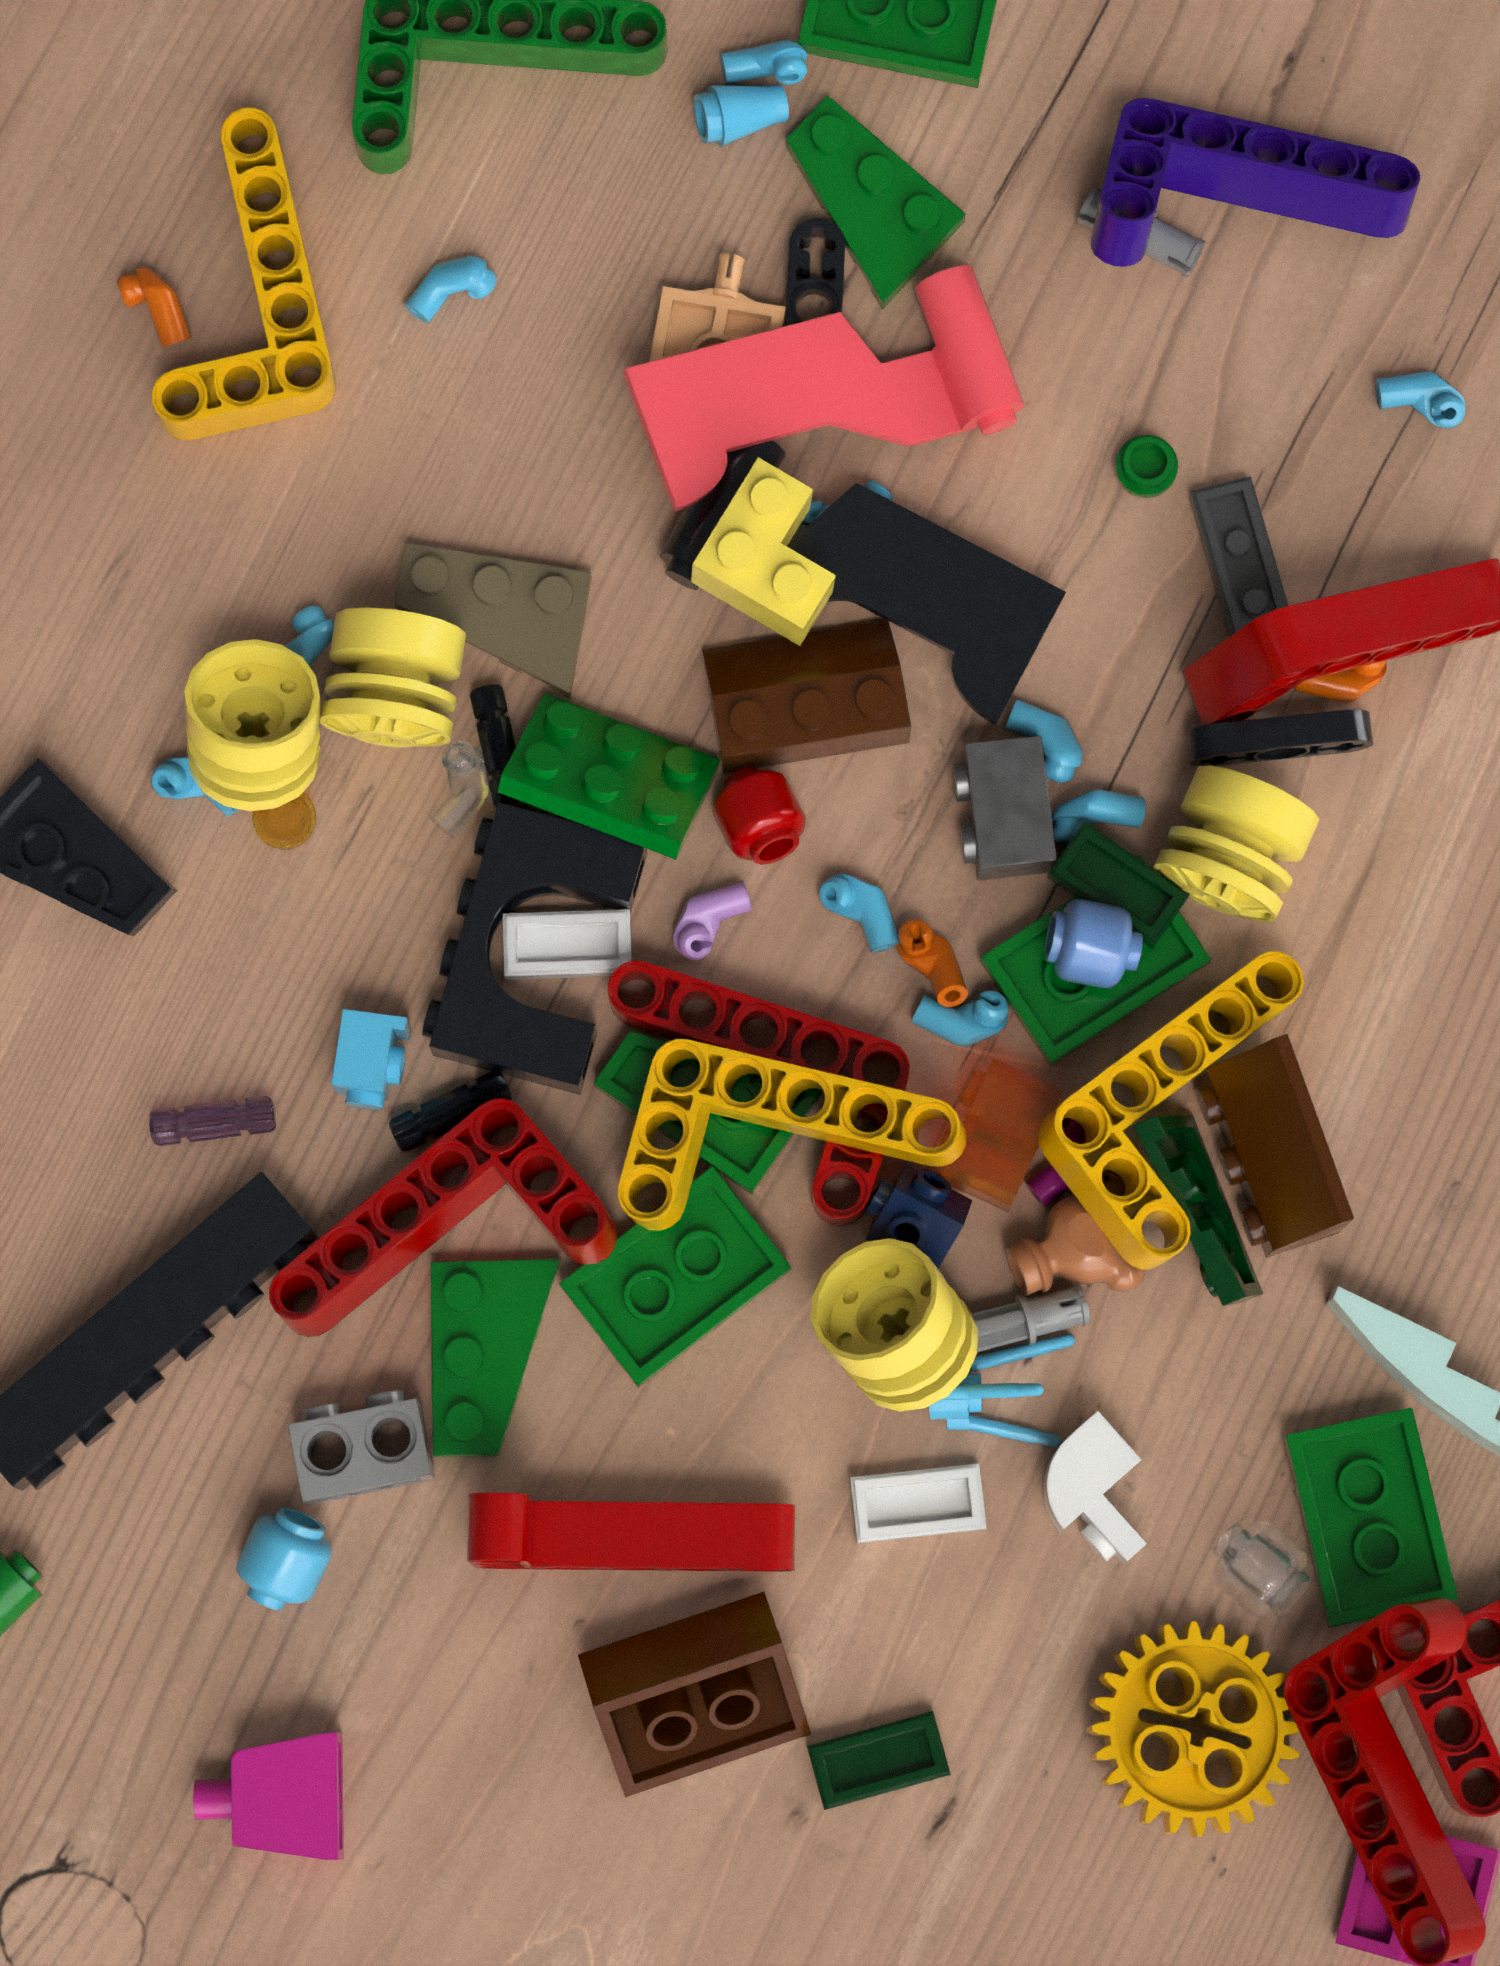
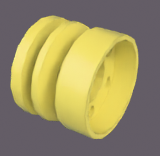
M364 607L349 608L336 612L329 659L341 667L354 671V673H339L326 677L324 693L332 699L322 703L320 724L344 736L379 746L405 748L437 747L448 744L451 739L453 722L444 715L454 713L457 698L449 691L430 683H445L459 679L466 633L458 626L442 619L408 611Z
M258 639L229 642L206 653L191 669L184 690L187 723V757L190 775L204 794L220 804L246 811L274 809L298 798L313 782L320 762V693L315 673L302 656L282 644Z
M1211 765L1198 766L1180 810L1187 819L1201 829L1188 826H1172L1166 838V842L1172 849H1161L1153 869L1180 886L1183 891L1190 893L1189 898L1212 910L1258 922H1274L1283 904L1277 894L1287 893L1293 879L1285 869L1272 860L1288 863L1301 862L1320 819L1311 808L1299 799L1262 780L1227 768Z
M887 1238L868 1241L843 1253L823 1273L812 1296L811 1323L818 1341L833 1359L844 1368L845 1373L854 1381L860 1391L877 1406L902 1412L923 1409L949 1396L967 1377L977 1355L978 1328L970 1309L959 1298L957 1292L947 1284L945 1277L932 1260L912 1243Z

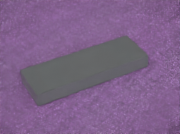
M1251 476L1191 491L1189 495L1190 504L1228 636L1230 637L1254 619L1273 610L1288 606V602Z

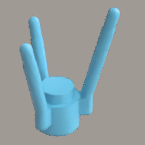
M1067 1334L1051 1339L1039 1340L1032 1345L1023 1344L978 1355L975 1357L969 1372L1068 1348L1075 1344V1337ZM968 1373L967 1377L949 1396L929 1406L930 1420L947 1419V1430H972L1058 1448L1062 1444L1061 1437L1055 1434L970 1415V1413L982 1412V1399L1040 1396L1044 1391L1040 1383L982 1384L981 1373Z

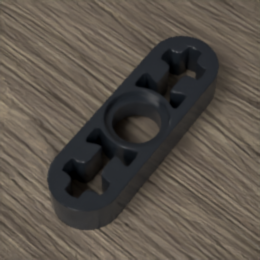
M822 218L806 220L799 224L791 235L785 326L803 322L796 312V306L802 298L808 295L823 296L832 306L831 314L842 313L845 239L839 227L829 220ZM815 237L824 239L825 248L835 250V252L829 251L824 253L822 279L810 278V253L800 250V248L810 247L811 240ZM799 276L804 278V280L797 281L796 278ZM831 278H834V279H835V282H834V283H831V282H829V281H827V280H828V279H831Z
M1358 709L1213 723L1198 726L1187 731L1190 763L1193 766H1221L1340 754L1363 750L1373 745L1369 711Z

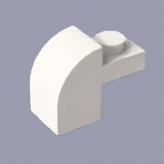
M1099 1411L1094 1413L1075 1430L1053 1454L1044 1476V1502L1048 1515L1059 1532L1063 1531L1080 1516L1088 1525L1080 1533L1093 1550L1106 1562L1115 1555L1124 1564L1147 1543L1103 1494L1142 1459Z

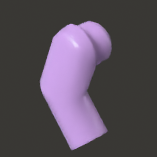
M736 882L701 893L687 900L673 931L674 946L680 954L687 959L701 960L711 952L721 920L752 911L744 882Z

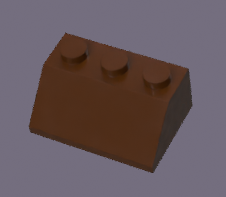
M888 620L808 632L801 646L785 637H777L702 650L723 774L735 772L746 767H767L907 744L910 741L912 726L903 675Z
M1288 1034L1273 1038L1207 1068L1202 1076L1205 1087L1196 1090L1197 1097L1207 1124L1210 1126L1218 1123L1226 1147L1218 1149L1220 1163L1229 1185L1232 1186L1239 1183L1248 1207L1240 1210V1217L1251 1246L1261 1244L1265 1256L1268 1258L1339 1234L1354 1219Z
M765 1592L578 1654L591 1702L625 1797L811 1734Z

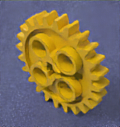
M1197 1621L1185 1623L1181 1640L1178 1639L1175 1630L1170 1624L1161 1626L1158 1630V1647L1145 1634L1136 1637L1134 1641L1139 1658L1123 1650L1117 1652L1113 1657L1123 1672L1121 1676L1105 1672L1100 1674L1098 1678L1103 1686L1111 1691L1110 1696L1097 1697L1089 1701V1706L1105 1714L1104 1722L1086 1727V1733L1104 1737L1106 1745L1090 1755L1091 1761L1110 1760L1113 1767L1100 1781L1101 1784L1107 1786L1122 1782L1126 1789L1120 1796L1117 1805L1123 1808L1138 1800L1143 1803L1139 1822L1143 1825L1152 1822L1159 1813L1164 1814L1163 1828L1164 1833L1168 1835L1177 1832L1183 1819L1187 1821L1191 1838L1203 1836L1207 1818L1210 1819L1213 1828L1218 1834L1230 1832V1812L1243 1824L1253 1822L1255 1819L1249 1802L1252 1800L1265 1808L1272 1806L1275 1800L1266 1785L1271 1783L1282 1786L1289 1784L1291 1780L1278 1767L1279 1761L1299 1758V1752L1284 1744V1736L1297 1733L1299 1729L1295 1722L1284 1721L1283 1712L1289 1708L1285 1697L1278 1698L1275 1691L1286 1679V1673L1281 1672L1266 1676L1262 1669L1268 1662L1270 1653L1266 1650L1251 1658L1246 1656L1245 1652L1249 1636L1246 1634L1236 1637L1229 1645L1224 1644L1225 1631L1222 1624L1212 1626L1206 1638L1202 1639ZM1163 1671H1170L1182 1680L1184 1696L1177 1706H1170L1158 1697L1156 1681L1159 1674ZM1226 1688H1233L1239 1691L1245 1699L1246 1714L1240 1723H1233L1227 1720L1220 1711L1219 1698ZM1141 1709H1145L1174 1721H1183L1195 1717L1197 1714V1725L1211 1731L1244 1736L1249 1740V1747L1243 1749L1214 1737L1195 1740L1190 1744L1191 1733L1187 1730L1141 1721L1138 1713ZM1148 1735H1156L1162 1738L1169 1749V1760L1161 1771L1149 1768L1142 1759L1141 1745ZM1211 1752L1223 1754L1229 1760L1232 1767V1776L1224 1788L1212 1785L1206 1778L1204 1763Z

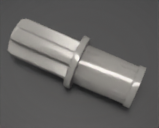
M1076 1284L1071 1288L1026 1299L1023 1294L1016 1295L1015 1303L973 1313L972 1316L978 1328L977 1352L1025 1340L1028 1345L1036 1343L1037 1336L1078 1325L1090 1324L1091 1318L1087 1301L1081 1302V1298L1085 1296L1081 1285Z

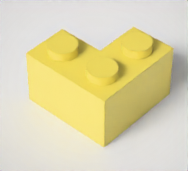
M758 457L693 562L691 583L801 646L832 595L836 575L787 547L810 510L813 489Z

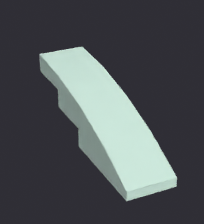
M1339 1286L1330 1293L1325 1305L1372 1360L1420 1404L1474 1443L1500 1457V1421L1495 1419L1500 1408V1392L1446 1367L1457 1344L1456 1342Z

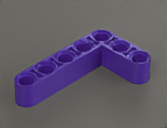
M1134 99L1125 104L1120 114L1090 240L1091 249L1097 258L1112 266L1126 267L1141 261L1146 253L1161 188L1368 236L1390 238L1402 233L1407 225L1420 182V172L1414 163L1397 154L1156 99Z

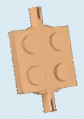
M720 254L714 288L690 291L663 286L649 362L784 327L786 307L755 302L742 293H738L745 259L734 254L731 274L727 278L730 254Z

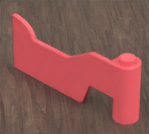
M961 265L942 270L925 278L914 288L935 344L934 348L930 351L881 363L842 313L838 312L626 368L623 374L674 512L697 503L715 488L725 473L728 452L816 428L834 426L903 446H916L980 428L983 435H989L1014 425L1017 422L1015 414L1025 404L972 266Z

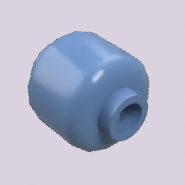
M1074 899L1068 903L1063 912H1053L1046 935L1044 959L1045 961L1053 962L1055 973L1064 981L1108 989L1116 986L1125 970L1136 971L1142 951L1143 935L1142 933L1132 932L1131 915L1126 909L1110 904Z

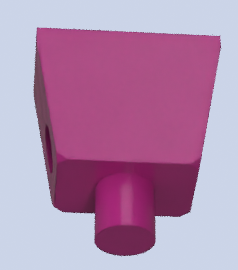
M322 1733L232 1752L231 1779L195 1780L193 1790L195 1820L232 1819V1845L236 1847L324 1860L344 1859L342 1733Z

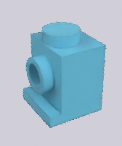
M343 1009L331 1085L337 1094L346 1095V1105L370 1110H382L384 1100H388L390 1084L401 1085L406 1050L405 1047L396 1046L397 1039L410 1040L411 1026L407 1017Z

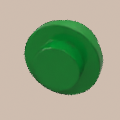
M1140 435L1128 440L1119 450L1115 462V473L1121 486L1130 494L1142 498L1156 497L1166 492L1174 483L1178 472V459L1173 448L1165 440L1153 435Z

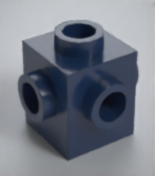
M904 1163L893 1183L882 1178L864 1211L874 1217L866 1240L875 1241L891 1238L912 1243L939 1268L964 1226L972 1200L953 1190L949 1182L941 1175L927 1169L916 1170Z

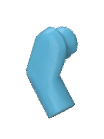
M789 39L720 54L725 84L775 75L776 80L780 83L792 85L800 82L806 76L808 70L805 62L807 59L805 49L794 40Z
M474 255L438 263L431 268L405 302L404 307L414 317L429 324L451 294L466 290L471 298L483 299L487 297L496 286V274L491 269L486 268L487 261Z
M315 605L302 609L293 617L292 627L299 633V636L284 645L302 656L309 666L312 665L332 641L334 628L333 620H327L324 611Z
M1017 699L1005 728L1026 737L1041 736L1043 753L1046 755L1044 760L1046 777L1059 783L1070 781L1074 777L1075 768L1082 765L1083 750L1069 722L1059 715Z
M188 757L165 760L153 770L151 775L152 788L156 794L163 798L184 799L205 796L226 817L233 815L239 810L224 806L202 792L190 775Z
M1096 789L1059 804L1051 817L1052 822H1055L1053 829L1054 840L1059 844L1068 845L1084 822L1088 825L1104 822L1139 828L1145 817V799L1143 797Z
M837 874L823 881L818 893L822 906L838 915L861 923L871 953L891 949L900 943L885 893L881 888L848 874Z
M989 990L980 993L979 999L956 1009L941 1006L936 999L925 994L911 1023L957 1046H970L997 1035L1004 1028L1008 1020L1009 1004L1002 994Z

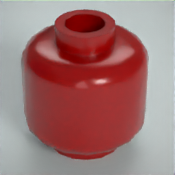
M755 767L737 770L724 781V788L719 792L713 804V815L729 848L738 858L749 861L754 860L756 864L761 865L771 864L787 857L799 845V837L804 831L806 817L789 782L780 772L769 769L758 770Z

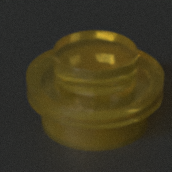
M303 792L298 798L277 808L253 811L252 820L257 835L265 844L279 850H290L303 845L311 837L316 827L317 816L311 799Z

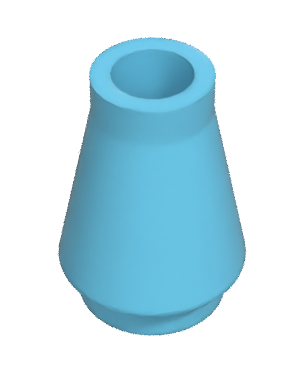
M709 85L707 92L695 94L694 96L695 121L703 143L717 142L722 147L773 124L787 122L789 119L788 100L782 85L770 87Z

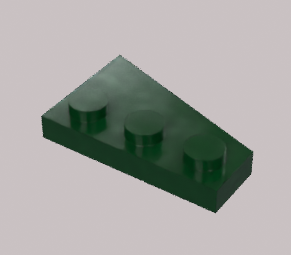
M1193 1115L1154 1116L1133 1125L1159 1179L1184 1210L1190 1221L1191 1234L1189 1239L1201 1261L1199 1264L1201 1276L1210 1294L1213 1297L1218 1296L1223 1306L1239 1304L1262 1295L1263 1291Z

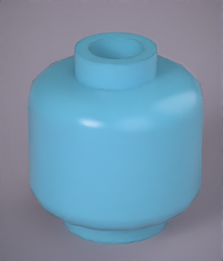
M285 1507L278 1508L276 1514H266L258 1517L238 1557L236 1566L238 1575L250 1586L247 1595L255 1602L275 1610H282L285 1603L301 1604L311 1600L332 1554L331 1544L324 1536L326 1529L324 1525L303 1512Z

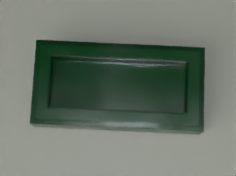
M1085 822L1047 876L1048 879L1078 899L1120 906L1126 909L1131 915L1132 932L1142 933L1143 943L1151 949L1155 947L1190 895V893L1183 891L1180 886Z
M933 1711L807 1746L824 1810L951 1775Z

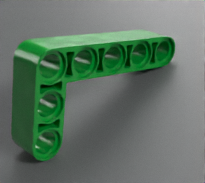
M366 0L363 8L352 119L353 137L358 157L362 164L371 172L382 175L397 172L410 160L413 149L421 60L644 76L657 71L666 60L668 53L666 20L661 11L653 4L636 0ZM391 12L404 13L409 17L405 24L398 28L390 29L379 24L383 16ZM459 16L470 21L469 26L459 33L445 32L440 28L442 23L451 17ZM515 21L525 22L532 27L528 34L518 38L508 37L501 32L507 24ZM573 26H584L594 32L589 39L577 43L568 41L563 37V34ZM639 30L649 32L655 37L650 44L644 47H634L624 41L628 34ZM393 70L403 75L400 82L392 87L384 88L373 83L375 77L383 71ZM378 129H390L398 134L397 138L387 146L378 147L367 142L368 137Z

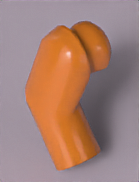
M135 267V273L123 274L118 278L117 284L124 305L133 307L139 303L147 302L162 348L191 338L175 290L148 267Z
M1386 661L1304 680L1295 686V691L1340 702L1355 701L1381 682L1387 671Z
M913 919L902 924L898 930V940L900 943L896 944V949L902 960L931 980L937 1001L941 1006L954 1007L964 1002L968 996V991L950 943L933 933L930 925L923 920Z

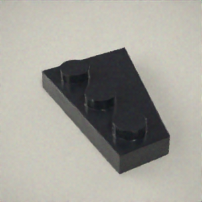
M38 758L0 798V873L27 885L130 936H135L178 891L45 760Z

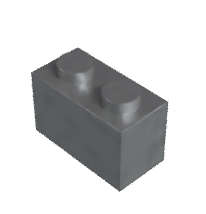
M1033 736L965 744L963 763L953 764L956 801H968L971 825L960 826L964 864L975 863L977 880L1049 873L1057 859L1042 737Z

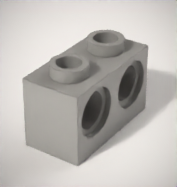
M397 1390L366 1397L367 1408L341 1413L340 1404L335 1403L301 1411L303 1421L288 1424L302 1502L307 1505H313L434 1480L435 1474L422 1407L417 1398L405 1400L403 1390ZM389 1422H401L407 1425L410 1431V1443L407 1449L400 1455L393 1457L381 1455L375 1443L377 1432L383 1425ZM337 1435L342 1437L346 1445V1455L343 1462L331 1470L317 1468L312 1459V1450L315 1443L323 1436Z

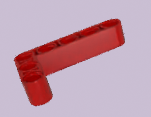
M1487 559L1289 605L1254 619L1182 671L1202 725L1246 720L1304 680L1461 643L1500 631L1499 559Z
M634 960L623 963L614 970L609 979L607 991L612 1012L620 1022L630 1027L670 1040L689 1039L865 1082L867 1081L862 1073L865 1064L877 1058L887 1059L894 1064L899 1075L896 1082L889 1087L906 1091L910 1071L909 1060L902 1048L891 1041L644 961ZM633 980H644L655 989V996L646 1007L639 1009L630 1008L619 999L623 986ZM696 999L707 1001L716 1011V1016L712 1023L699 1029L687 1026L680 1019V1011L683 1006L689 1001ZM763 1019L774 1026L777 1036L767 1047L752 1048L741 1038L740 1032L743 1026L751 1020ZM818 1038L831 1042L838 1054L835 1062L825 1068H814L808 1065L802 1058L801 1050L810 1040ZM871 1103L859 1111L856 1119H867L879 1130L887 1120L888 1109L880 1103ZM826 1141L813 1181L811 1199L814 1211L821 1220L833 1226L843 1227L855 1223L863 1216L870 1201L884 1155ZM841 1178L852 1182L859 1193V1199L856 1204L845 1210L830 1207L823 1199L822 1190L831 1180Z
M503 1098L492 1099L470 1113L280 1270L273 1278L269 1288V1300L274 1311L298 1335L306 1337L320 1336L332 1329L505 1184L563 1252L577 1263L585 1265L596 1264L606 1259L615 1248L618 1239L617 1227L601 1200L522 1108L511 1100ZM508 1125L518 1127L517 1134L510 1143L503 1146L491 1145L492 1137L498 1129ZM458 1166L468 1167L467 1176L462 1183L455 1187L446 1188L441 1186L443 1176L448 1170ZM544 1171L558 1172L556 1182L550 1189L544 1192L530 1191L531 1182L538 1174ZM408 1207L418 1208L417 1217L411 1225L402 1229L392 1228L393 1219L400 1210ZM583 1217L598 1219L596 1229L591 1235L582 1239L569 1237L571 1227L577 1220ZM358 1248L368 1249L367 1258L360 1267L355 1270H342L344 1258L349 1252ZM310 1289L317 1290L318 1295L311 1308L304 1312H292L294 1299L301 1292Z
M470 1493L468 1494L467 1562L475 1568L795 1571V1505L780 1503L533 1501L528 1494Z
M1438 1597L1404 1603L1389 1608L1296 1664L1288 1672L1284 1681V1696L1287 1706L1398 1941L1408 1958L1421 1966H1435L1472 1955L1481 1948L1486 1936V1924L1483 1914L1379 1700L1382 1696L1454 1655L1462 1647L1466 1637V1623L1463 1614L1456 1604L1448 1599ZM1421 1623L1423 1624L1425 1630V1639L1423 1638L1420 1630ZM1372 1652L1374 1653L1376 1658V1667L1374 1666V1662L1372 1659ZM1325 1682H1326L1327 1687H1328V1694H1327L1326 1689H1325ZM1353 1741L1355 1742L1357 1748V1755L1353 1747ZM1382 1802L1386 1809V1815L1383 1812ZM1411 1863H1412L1413 1866H1414V1870H1415V1873H1416L1415 1876L1413 1875V1872H1412V1869H1411ZM1440 1924H1441L1442 1927H1443V1930H1444V1933H1445V1939H1444V1937L1442 1936V1933H1441V1930H1440Z
M1500 1598L1463 1614L1466 1623V1637L1463 1645L1454 1655L1438 1663V1673L1432 1681L1424 1684L1411 1679L1397 1688L1446 1801L1453 1810L1461 1815L1483 1818L1495 1815L1500 1811V1754L1467 1682L1472 1677L1500 1666ZM1478 1620L1490 1624L1497 1633V1648L1488 1658L1479 1657L1468 1646V1630ZM1423 1631L1421 1633L1423 1638L1425 1639V1631ZM1445 1707H1451L1460 1712L1465 1721V1733L1461 1740L1454 1745H1448L1441 1741L1434 1729L1435 1717ZM1474 1768L1481 1769L1487 1773L1493 1787L1490 1798L1481 1806H1473L1467 1802L1461 1789L1462 1779L1467 1772Z

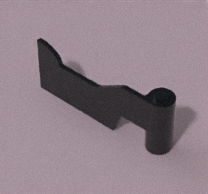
M772 440L727 453V467L721 480L707 496L684 509L660 553V558L668 565L665 570L667 576L687 588L698 590L699 587L691 583L693 562L757 458L759 457L774 467L779 468L785 457V452L777 443ZM855 483L808 527L800 524L787 546L836 575L833 592L827 602H853L953 654L951 674L958 693L978 715L995 726L1066 594L1064 590L858 483Z

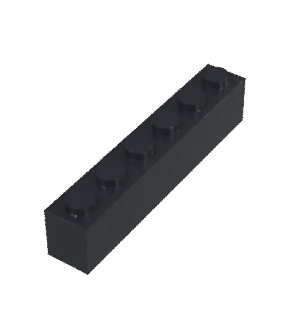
M262 1171L0 1395V1473L12 1487L23 1491L31 1484L35 1490H38L53 1480L66 1466L61 1457L80 1441L85 1447H88L104 1436L116 1423L111 1414L130 1398L135 1404H138L154 1393L165 1381L164 1376L160 1373L179 1356L186 1362L205 1349L215 1338L214 1334L210 1331L212 1327L229 1313L234 1319H237L249 1311L264 1296L263 1291L259 1287L277 1271L282 1270L305 1251L309 1244L318 1237Z

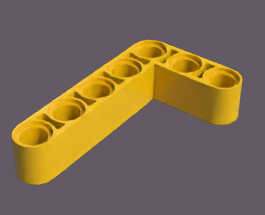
M241 108L232 112L225 119L221 128V142L268 348L173 369L164 373L155 382L152 389V404L164 430L171 437L182 441L196 440L314 413L325 408L332 401L336 391V379L281 143L272 118L264 111L256 108ZM249 136H260L267 140L265 146L258 152L245 154L237 150L239 143ZM263 193H272L280 197L279 203L267 212H259L250 208L252 201ZM276 251H287L294 255L292 262L281 270H271L263 265L265 259ZM298 308L308 314L306 320L295 328L286 329L276 324L278 317L289 309ZM302 367H314L322 372L315 384L309 387H297L289 381L292 374ZM251 380L260 385L258 393L250 400L238 402L229 397L231 389L241 381ZM190 394L199 399L196 408L189 414L177 416L168 412L170 403L180 395Z
M1268 951L1256 957L1064 1100L1041 1122L1038 1130V1145L1044 1156L1120 1256L1131 1266L1141 1270L1154 1269L1161 1266L1182 1251L1188 1243L1191 1231L1190 1221L1184 1210L1123 1131L1274 1019L1300 996L1304 985L1303 972L1299 964L1290 955L1280 951ZM1256 975L1267 977L1274 983L1277 989V999L1269 998L1259 990ZM1214 1010L1219 1012L1227 1019L1230 1026L1229 1035L1219 1033L1211 1026L1208 1011ZM1161 1046L1170 1047L1179 1054L1182 1060V1071L1173 1070L1164 1064L1160 1056ZM1112 1082L1125 1084L1131 1090L1134 1096L1133 1107L1123 1106L1115 1100L1111 1090ZM1063 1118L1076 1120L1083 1127L1086 1135L1085 1144H1077L1066 1137L1062 1129ZM1103 1170L1116 1172L1122 1178L1125 1184L1124 1196L1111 1194L1105 1188L1102 1182ZM1143 1221L1154 1223L1161 1229L1165 1240L1164 1248L1158 1249L1153 1247L1145 1240L1142 1234Z
M674 1039L661 1046L652 1060L618 1185V1200L626 1214L638 1225L648 1230L661 1231L672 1227L680 1220L687 1203L710 1113L937 1167L951 1164L962 1155L966 1146L967 1133L957 1112L948 1103L936 1098L689 1039ZM685 1059L699 1061L700 1073L691 1085L675 1087L671 1084V1072L677 1063ZM746 1074L761 1076L762 1089L757 1097L748 1102L733 1100L732 1088L737 1079ZM810 1088L824 1091L825 1103L816 1115L811 1117L795 1115L794 1102L802 1091ZM871 1103H880L886 1106L888 1117L885 1124L879 1130L862 1132L856 1128V1117L864 1106ZM934 1118H942L949 1121L951 1133L945 1143L935 1148L919 1144L918 1133L925 1122ZM667 1121L681 1122L683 1125V1136L680 1142L668 1150L657 1149L654 1144V1134L657 1128ZM653 1182L665 1184L667 1193L663 1205L658 1210L650 1213L639 1211L637 1198L640 1191L646 1185Z

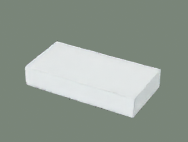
M630 909L503 914L505 980L611 976L614 970L623 963L632 961Z
M979 1464L850 1477L857 1544L987 1529Z

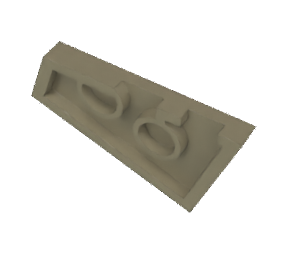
M405 542L394 601L396 609L442 619L458 626L466 633L465 642L496 657L500 663L520 673L523 671L550 685L552 690L571 698L592 580L591 572Z

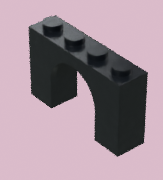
M498 802L494 819L483 817L478 830L474 854L483 856L477 879L467 877L464 881L458 901L457 914L466 916L459 940L449 938L447 941L439 974L448 977L442 1001L436 999L430 1001L424 1020L422 1036L431 1038L429 1047L433 1056L488 1071L499 1070L503 1075L581 1095L597 1038L596 1025L524 1005L509 996L499 986L491 972L490 949L497 928L503 921V914L510 913L526 901L542 896H565L615 910L630 909L631 914L648 852L646 848L583 824Z

